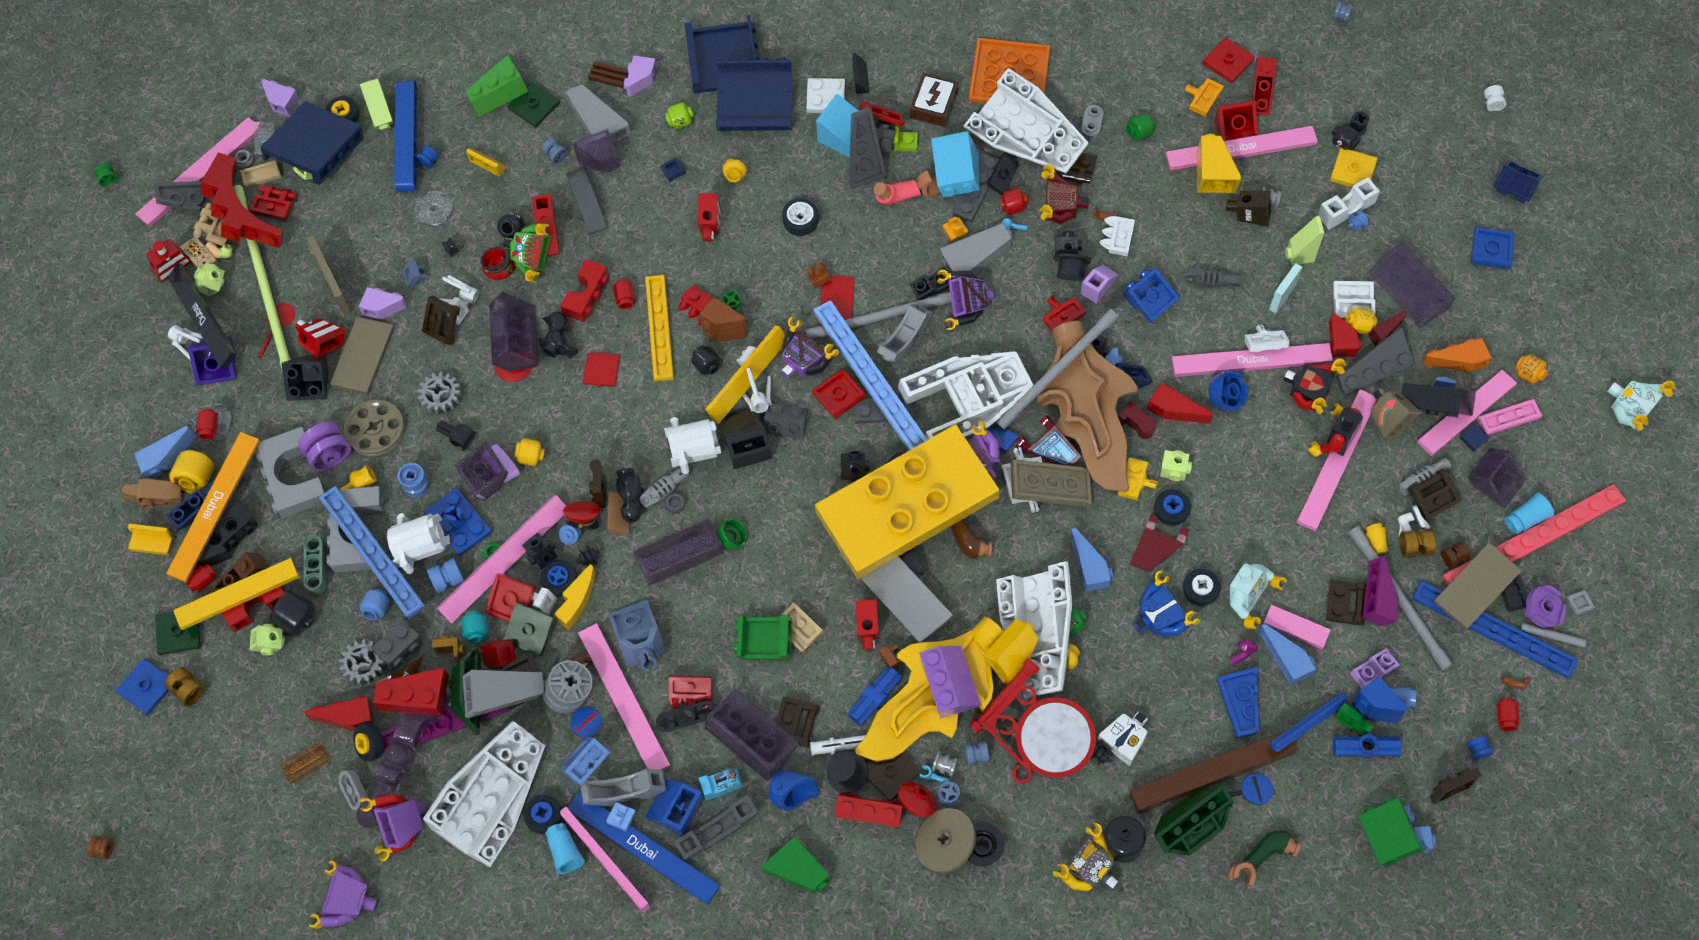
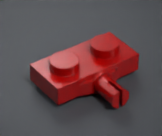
M1051 296V298L1047 299V302L1052 306L1053 310L1043 317V322L1052 332L1055 327L1063 323L1077 321L1086 315V310L1075 297L1059 304L1054 296Z

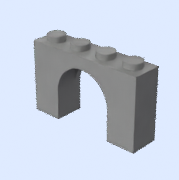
M303 427L260 441L257 446L258 451H255L259 463L262 462L263 468H260L261 473L269 483L266 485L269 496H273L274 499L271 502L275 514L279 513L282 518L323 504L319 496L326 492L319 477L297 485H285L279 481L281 467L288 460L303 455L298 447V441L305 433Z
M379 486L339 490L357 515L383 512V492ZM330 514V517L327 518V525L330 529V535L327 536V545L330 548V554H327L328 567H331L334 573L371 569L355 546L343 539V530Z

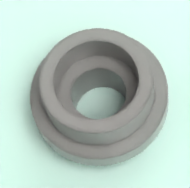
M240 150L235 154L238 167L247 168L253 163L254 158L249 151Z

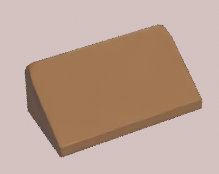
M609 492L607 529L609 534H629L630 523L624 521L620 512L624 502L619 494L615 492Z

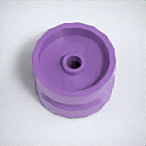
M331 421L322 422L311 427L298 441L299 449L307 457L306 460L312 469L317 472L330 470L343 462L351 452V446L346 438L342 436L341 430L336 423Z

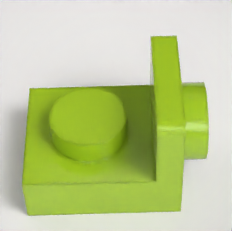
M895 126V135L892 143L894 144V151L917 152L918 132H899V126Z

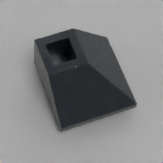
M326 354L318 358L313 355H306L281 363L287 401L326 399L329 372Z

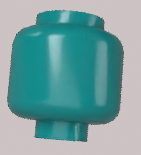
M470 611L461 620L462 636L468 642L480 643L489 635L488 618L486 615L480 614L479 611Z

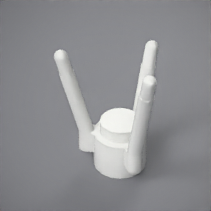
M448 275L447 278H442L443 281L461 289L459 297L462 298V302L467 307L469 303L475 304L479 296V290L468 286L451 275ZM441 299L447 303L452 301V299Z
M178 325L172 326L168 332V337L173 340L172 345L177 347L189 360V353L181 343L185 344L189 339L200 343V339H203L201 334L190 331L187 328L183 329Z
M747 368L748 378L754 394L751 400L745 393L743 398L749 405L751 412L763 413L772 404L770 400L771 376L767 377L765 396L757 391L751 370Z

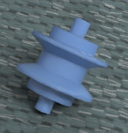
M1357 210L1355 215H1349L1348 227L1357 232L1361 231V226L1364 228L1368 227L1369 215Z
M565 524L559 530L560 540L567 545L576 543L582 535L581 528L572 527L568 524Z

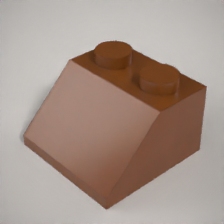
M714 297L700 312L703 334L708 339L722 342L744 339L748 336L745 317Z

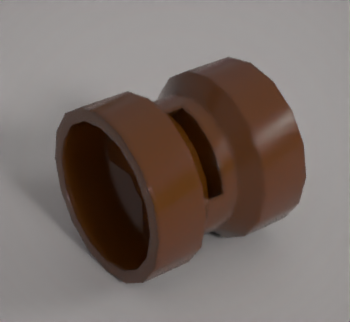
M1457 542L1452 548H1445L1440 552L1442 560L1449 569L1456 567L1460 562L1464 563L1470 560V552L1463 542Z

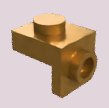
M442 636L432 640V648L436 654L453 653L456 663L461 660V657L465 656L464 644H461L457 637Z

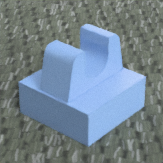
M616 802L606 822L627 832L636 811Z

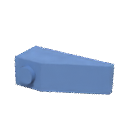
M186 425L134 453L141 474L155 479L169 471L178 455L185 451L198 436L197 432Z
M1072 528L1070 537L1085 592L1110 587V582L1113 580L1112 569L1107 567L1106 561L1076 528Z
M1261 625L1259 634L1290 686L1314 674L1316 670L1315 661L1311 656L1307 655L1305 650L1268 625Z

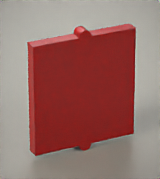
M602 352V354L587 353L583 384L597 385V387H615L620 355L606 354L605 352Z

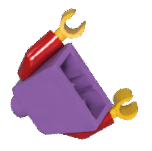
M396 794L376 796L373 800H370L368 797L359 799V802H369L367 807L360 808L363 811H369L373 806L377 807L373 810L385 846L379 845L374 850L376 854L384 851L383 855L378 856L380 861H386L390 853H398L413 844L417 833L423 827L420 815L425 813L426 808L422 802H415L413 799H406L403 795Z

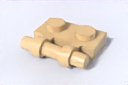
M207 203L200 212L201 217L199 221L195 223L193 236L200 238L201 234L205 232L207 233V241L223 246L228 240L221 237V223L223 219L211 216V204ZM209 219L213 220L212 225L206 224Z

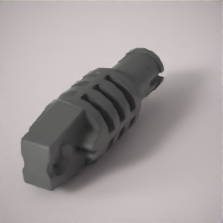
M1188 268L1186 281L1199 285L1206 284V286L1217 285V287H1220L1222 285H1232L1240 287L1241 274L1224 273L1220 269L1216 271V269L1211 270L1210 268L1207 270L1205 268Z

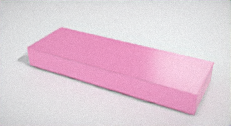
M1531 399L1479 416L1477 419L1484 433L1488 436L1540 419L1543 415L1535 400Z
M1273 605L1270 606L1263 623L1278 632L1321 650L1331 630Z

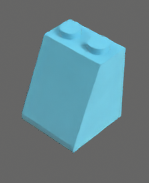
M838 94L833 97L816 120L817 141L850 158L851 114L858 110Z
M969 132L932 138L937 185L942 196L952 197L980 190L979 153Z

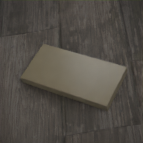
M314 236L308 237L307 242L343 314L348 315L352 313Z
M356 317L330 382L331 387L369 395L392 336L394 325Z
M1012 459L1010 462L1012 499L1090 507L1092 505L1091 479L1087 468Z
M1488 543L1433 602L1462 628L1467 630L1522 570L1492 544Z

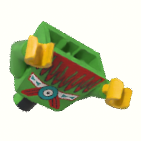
M533 224L523 228L521 232H515L514 239L508 237L504 239L503 248L511 250L510 259L515 261L516 267L525 275L526 281L536 283L535 275L539 276L540 274L536 271L544 270L551 235L545 232L546 226L549 227V224Z

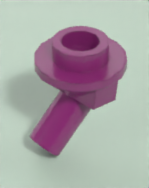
M1243 639V641H1238L1237 643L1241 652L1229 659L1232 665H1235L1245 660L1248 656L1251 657L1253 653L1258 651V648L1255 647L1253 641Z

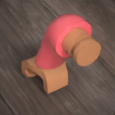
M928 170L919 175L916 179L917 182L914 179L893 184L879 182L874 186L876 199L884 205H893L921 195L920 191H922L925 197H933L939 194L940 190L937 185V178L933 175L931 176Z

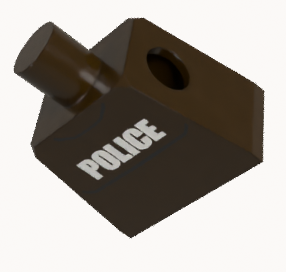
M1240 191L1238 200H1227L1226 211L1237 212V221L1268 227L1271 216V191Z

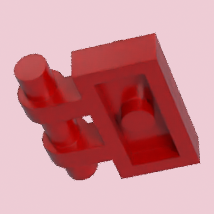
M261 185L259 192L264 194L255 195L249 208L251 214L287 221L293 207L289 199L297 200L298 194L291 192L289 189L281 190L276 189L275 186Z

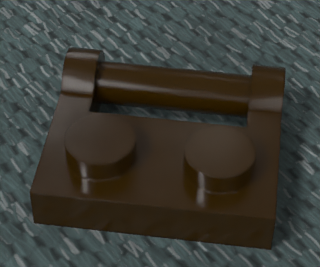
M433 295L428 297L422 332L444 344L453 345L455 341L454 330L456 320L461 308ZM446 313H448L449 320L447 325V331L445 334L443 333Z
M593 459L589 464L593 472V481L589 482V492L592 494L593 502H596L600 508H606L607 479L602 473L601 461Z
M1443 468L1418 485L1413 484L1408 487V492L1413 497L1424 520H1429L1461 501L1447 471ZM1439 481L1442 482V487L1424 497L1422 496V491Z
M1330 580L1326 621L1359 626L1365 625L1363 610L1366 584ZM1350 591L1356 592L1355 616H1349Z
M783 696L772 739L809 748L811 742L809 738L820 706ZM802 710L808 711L802 735L801 737L796 736Z

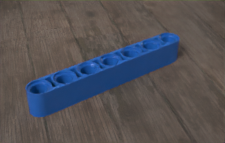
M415 80L396 82L394 184L396 192L416 191L417 172H415V169H417L415 153H417V140L415 141V138L417 137V125H415V122H417V109L415 110V107H417V94H415V91H417V84Z

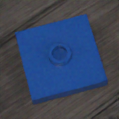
M1475 227L1471 263L1511 269L1515 233Z
M143 658L115 691L146 715H149L169 692L164 686L168 676Z

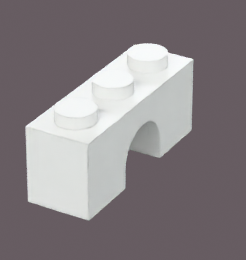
M1366 178L1352 186L1351 191L1344 198L1340 199L1336 195L1322 203L1317 216H1320L1323 224L1330 230L1347 220L1350 214L1355 215L1357 210L1363 211L1375 204L1380 191L1369 178Z

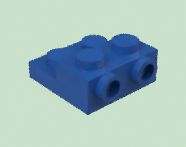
M1157 268L1151 271L1146 269L1139 275V281L1135 282L1133 280L1124 287L1127 291L1123 293L1134 309L1138 308L1149 323L1180 299Z

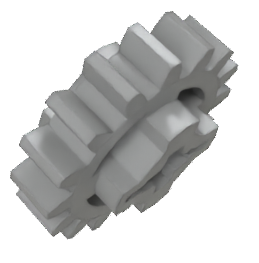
M442 372L439 373V376H435L432 373L431 379L425 377L426 383H420L422 389L417 390L419 394L418 400L424 409H428L429 413L433 412V410L438 415L440 410L447 413V408L453 410V404H459L457 397L462 396L459 391L461 387L456 378H451L449 373L445 377Z
M365 639L362 640L361 644L354 641V647L347 645L349 651L341 653L344 659L339 660V663L343 665L339 669L344 673L345 679H349L352 684L356 683V681L360 686L363 685L364 681L371 684V678L378 680L377 673L383 674L384 672L381 666H386V663L372 651L371 648L375 645L373 641L367 644ZM373 654H375L376 658L375 663L372 661Z

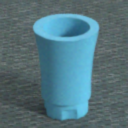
M1535 493L1522 506L1511 512L1504 521L1513 534H1519L1553 517L1554 510L1542 494Z
M560 823L548 828L545 833L554 859L556 873L566 874L580 868L585 863V860L577 849L566 825Z

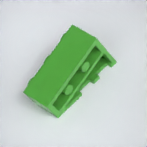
M507 55L465 92L476 113L481 117L527 93L528 90L521 75Z

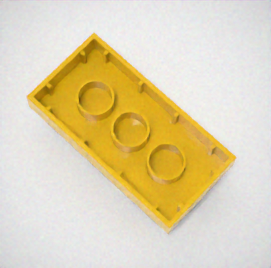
M955 424L816 503L815 512L858 580L999 499L1000 490Z

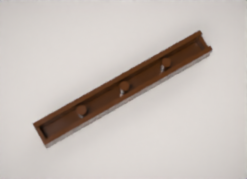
M1280 732L1131 789L1129 796L1139 815L1186 797L1194 791L1217 785L1292 756L1298 750V747L1294 741L1280 752L1272 750L1270 742L1283 733Z

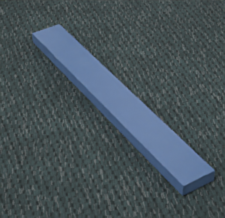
M334 486L319 496L321 502L408 620L426 608L339 489Z

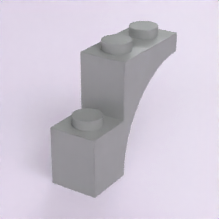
M918 304L910 305L897 329L886 342L879 346L877 352L882 355L883 359L889 362L907 357L916 336L925 331L933 312Z
M647 768L632 775L609 780L585 781L581 785L583 804L613 807L616 802L622 804L632 798L651 799L666 791L663 770Z

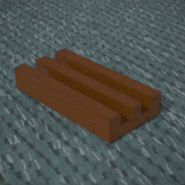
M594 62L593 68L591 67L590 70L591 73L588 74V80L623 88L624 80L628 78L629 74L627 69Z

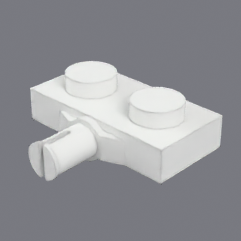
M1259 324L1256 327L1258 333L1245 335L1244 342L1250 352H1261L1271 349L1279 350L1289 347V339L1284 330L1267 331L1264 325L1261 324L1260 326Z

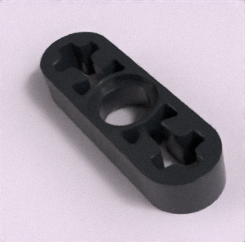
M703 700L665 711L657 716L656 727L662 732H669L710 720L716 713V707L713 702ZM704 704L712 707V710L709 712L710 715L706 716L705 713L698 714L700 719H695L693 707H697V711L702 710ZM683 710L691 712L692 718L690 721L683 722L680 719L679 715ZM672 713H676L679 725H675V721L670 722L667 728L659 724L663 716H666V719L673 718Z

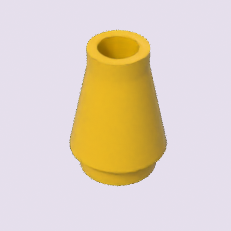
M1382 523L1366 527L1367 532L1365 534L1377 555L1389 552L1386 529L1382 526Z

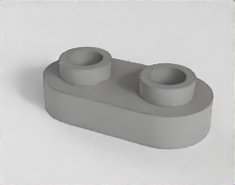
M1090 105L1085 109L1081 134L1087 139H1095L1100 134L1103 119V109L1100 106Z
M352 769L342 771L339 775V785L349 807L352 810L365 808L368 801L359 802V799L368 797V794L365 792L359 775Z

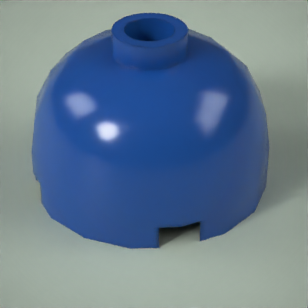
M1224 371L1217 374L1211 380L1208 395L1212 404L1220 410H1239L1240 406L1246 403L1248 387L1246 383H1243L1241 379L1243 376L1239 372Z

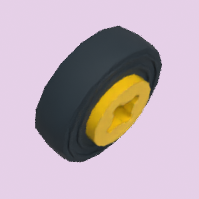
M336 97L326 106V110L353 122H356L359 118L358 105L350 97Z
M363 723L357 726L354 731L353 742L359 758L363 761H374L381 757L383 738L378 727L373 723Z

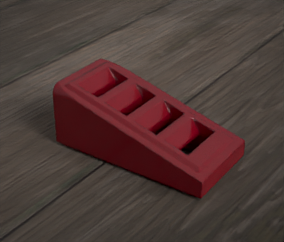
M1402 311L1372 329L1368 337L1375 346L1397 329L1405 319L1407 312Z

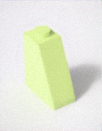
M375 79L360 84L376 130L380 129V131L390 129V125H393L394 122L379 80Z

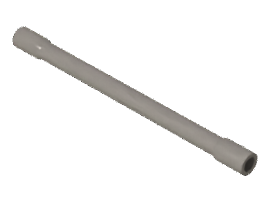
M950 291L844 321L851 329L904 315L909 306L913 304H918L924 308L952 303ZM822 325L805 330L806 335L812 340L829 335Z
M1109 309L1089 332L995 422L1004 430L1031 401L1104 330L1116 321L1119 316L1112 309Z
M1360 526L1353 528L1349 532L1369 561L1379 557ZM1391 575L1398 605L1430 650L1432 657L1442 671L1452 667L1453 663L1445 651L1438 645Z

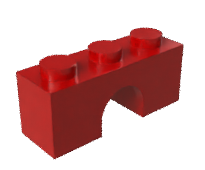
M585 259L577 274L580 284L587 286L586 290L580 293L568 291L560 306L565 316L581 322H585L586 318L591 316L593 304L595 301H599L603 285L606 286L610 279L606 266Z
M280 586L222 612V615L229 627L236 633L253 622L249 611L254 604L264 602L272 611L285 591Z
M840 792L837 796L834 817L899 828L903 805L898 801L886 799L871 800L863 798L861 795Z

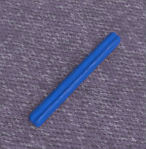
M1343 693L1336 695L1270 742L1271 749L1280 752L1337 712L1344 703L1348 704V696Z

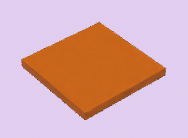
M977 38L968 102L987 103L998 89V80L1008 68L1045 93L1051 45Z

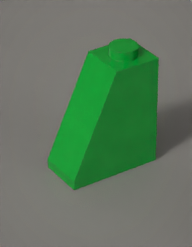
M795 836L762 865L765 874L812 894H815L817 891L821 893L830 885L828 882L830 874Z

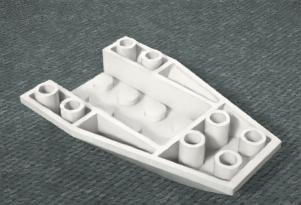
M1008 68L997 82L998 89L979 114L974 112L963 128L993 148L1043 166L1050 164L1054 167V170L1067 173L1088 146V141L1038 87Z
M1066 561L1048 566L1049 571L1022 578L1011 575L996 579L999 616L1003 631L1015 619L1023 622L1028 621L1035 628L1034 632L1039 638L1030 660L1040 670L1036 675L1029 676L1027 682L1023 685L1032 687L1036 691V696L1062 691L1064 686L1072 611L1069 566ZM1025 689L1022 691L1024 698L1033 697L1031 690Z
M512 721L446 783L423 820L432 831L461 852L491 867L516 827L545 745Z

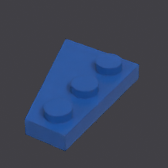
M1258 667L1220 676L1216 679L1237 739L1258 734L1257 700Z

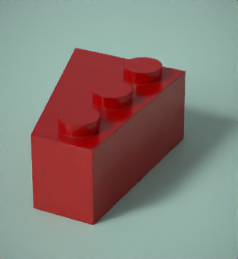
M439 668L377 682L373 704L379 711L442 716L449 674L445 668Z

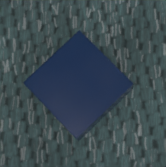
M677 157L660 165L669 182L686 174Z
M1476 424L1459 437L1473 452L1489 440V437Z

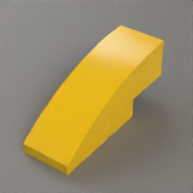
M591 564L563 592L562 595L566 602L554 614L556 620L568 630L577 622L591 596L596 575Z

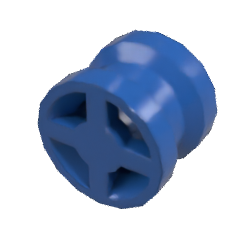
M425 145L422 148V152L415 156V159L420 165L430 169L432 163L439 159V155L434 149Z
M1487 736L1473 739L1467 743L1468 748L1473 752L1472 758L1474 761L1494 754L1493 749L1488 745L1489 739Z

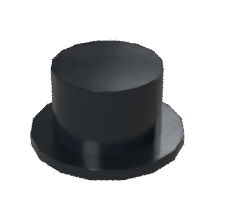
M1079 254L1053 255V260L1058 262L1057 278L1072 281L1084 280L1085 265L1090 264L1092 259Z
M838 752L830 758L827 765V779L836 791L844 793L855 792L867 780L868 765L865 759L856 755L855 752Z
M976 823L974 824L976 842L967 860L978 866L992 865L1003 854L1005 846L1003 835L992 824Z

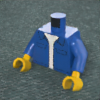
M1158 571L1155 574V580L1145 589L1140 599L1138 614L1141 618L1133 624L1139 633L1149 628L1154 636L1159 634L1162 636H1178L1187 630L1190 624H1199L1200 619L1197 618L1192 621L1191 617L1196 612L1190 611L1185 614L1165 585L1161 587V583H1167L1170 577L1166 576L1162 581L1160 575L1164 571Z

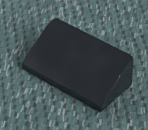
M853 53L855 91L857 94L870 93L867 63L856 53Z

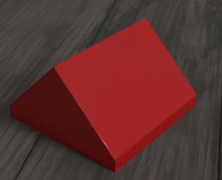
M1255 100L1217 107L1214 121L1218 134L1222 137L1223 141L1258 135Z

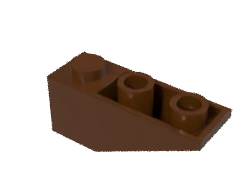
M245 552L208 591L207 595L265 570L270 566L262 554Z

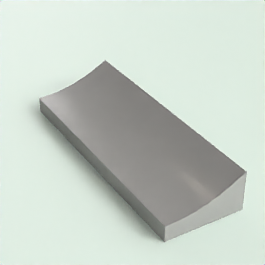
M841 552L838 553V554L843 558V560L846 562V560H845L844 557L842 556ZM899 556L861 578L920 643L928 642L954 617Z

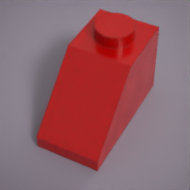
M1331 314L1328 324L1332 357H1356L1358 350H1361V339L1358 338L1357 330L1337 314Z

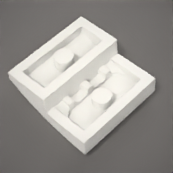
M1334 281V314L1345 319L1347 313L1355 307L1372 310L1375 314L1374 282Z

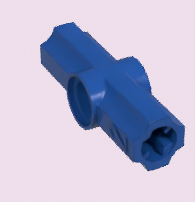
M887 667L874 683H870L864 689L859 701L847 713L851 720L862 727L875 710H879L881 708L880 705L888 700L889 694L900 683L902 677L896 670Z
M1370 734L1363 735L1362 737H1334L1332 745L1334 756L1361 757L1365 759L1370 757H1400L1402 749L1400 737H1375ZM1362 743L1369 744L1372 750L1364 749Z

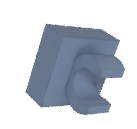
M408 260L402 271L407 287H414L418 281L423 282L427 277L426 274H420L424 266H417L415 260Z

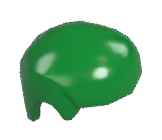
M733 518L722 522L717 531L718 541L726 549H738L746 543L747 534L745 527L741 522Z

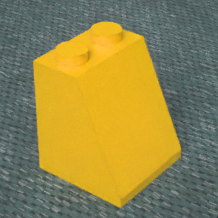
M1215 134L1201 136L1196 151L1197 193H1236L1241 181V175L1222 137Z

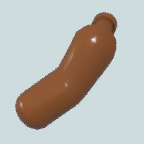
M1095 210L1092 211V214L1099 220H1105L1111 216L1118 217L1115 212L1103 213Z
M1508 676L1502 678L1503 684L1518 689H1526L1528 682L1531 681L1530 677H1526L1523 682Z

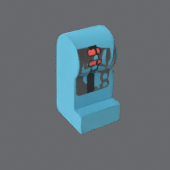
M736 768L708 777L707 775L699 777L706 801L728 794L743 786L738 769Z

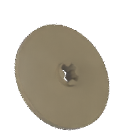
M953 808L939 810L928 817L921 825L916 837V853L920 862L931 871L937 873L950 872L963 865L970 857L976 842V831L972 820L962 811Z

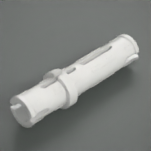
M866 735L840 739L831 737L825 741L810 742L812 756L825 753L833 755L839 751L855 750Z

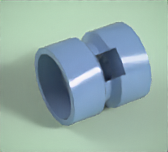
M408 463L398 471V480L408 496L417 498L423 496L428 491L429 481L420 465Z
M454 558L443 562L442 567L436 565L427 569L437 594L448 590L449 585L455 587L464 582Z

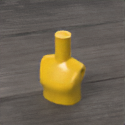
M365 465L363 468L350 474V482L339 490L371 487L377 479L373 470L368 465Z

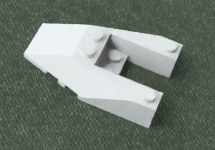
M1004 352L985 356L952 357L900 379L898 389L907 405L946 388L960 418L927 431L925 437L929 440L956 424L967 440L975 435L972 432L974 424L977 428L981 429L978 423L979 421H984L986 424L985 429L989 428L1033 386V383L1017 352Z

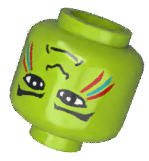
M684 102L668 107V112L665 115L670 127L673 126L675 129H680L692 123L694 112L691 106L687 107Z

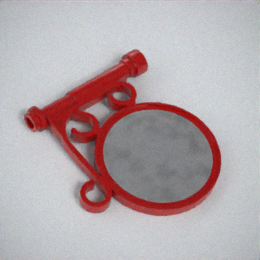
M1027 658L1022 663L1023 667L1018 674L995 697L990 706L976 721L972 718L969 724L976 733L983 732L985 729L982 726H984L995 737L997 742L1028 770V778L1020 780L1016 776V771L1021 766L1017 765L1014 768L1013 778L1021 784L1030 781L1032 777L1031 769L1043 776L1053 778L1066 777L1078 772L1088 763L1096 745V731L1093 721L1080 705L1059 697L1046 698L1037 702L1036 691L1030 686H1023L1029 676L1036 675L1040 670L1032 660ZM1029 689L1033 693V698L1030 701L1024 702L1018 697L1020 703L1023 705L1031 704V706L1024 712L1017 726L1014 718L1001 715V713L1023 690ZM998 718L1012 721L1013 727L1010 731L999 730V732L1009 735L1016 731V744L1023 760L998 737L996 732Z

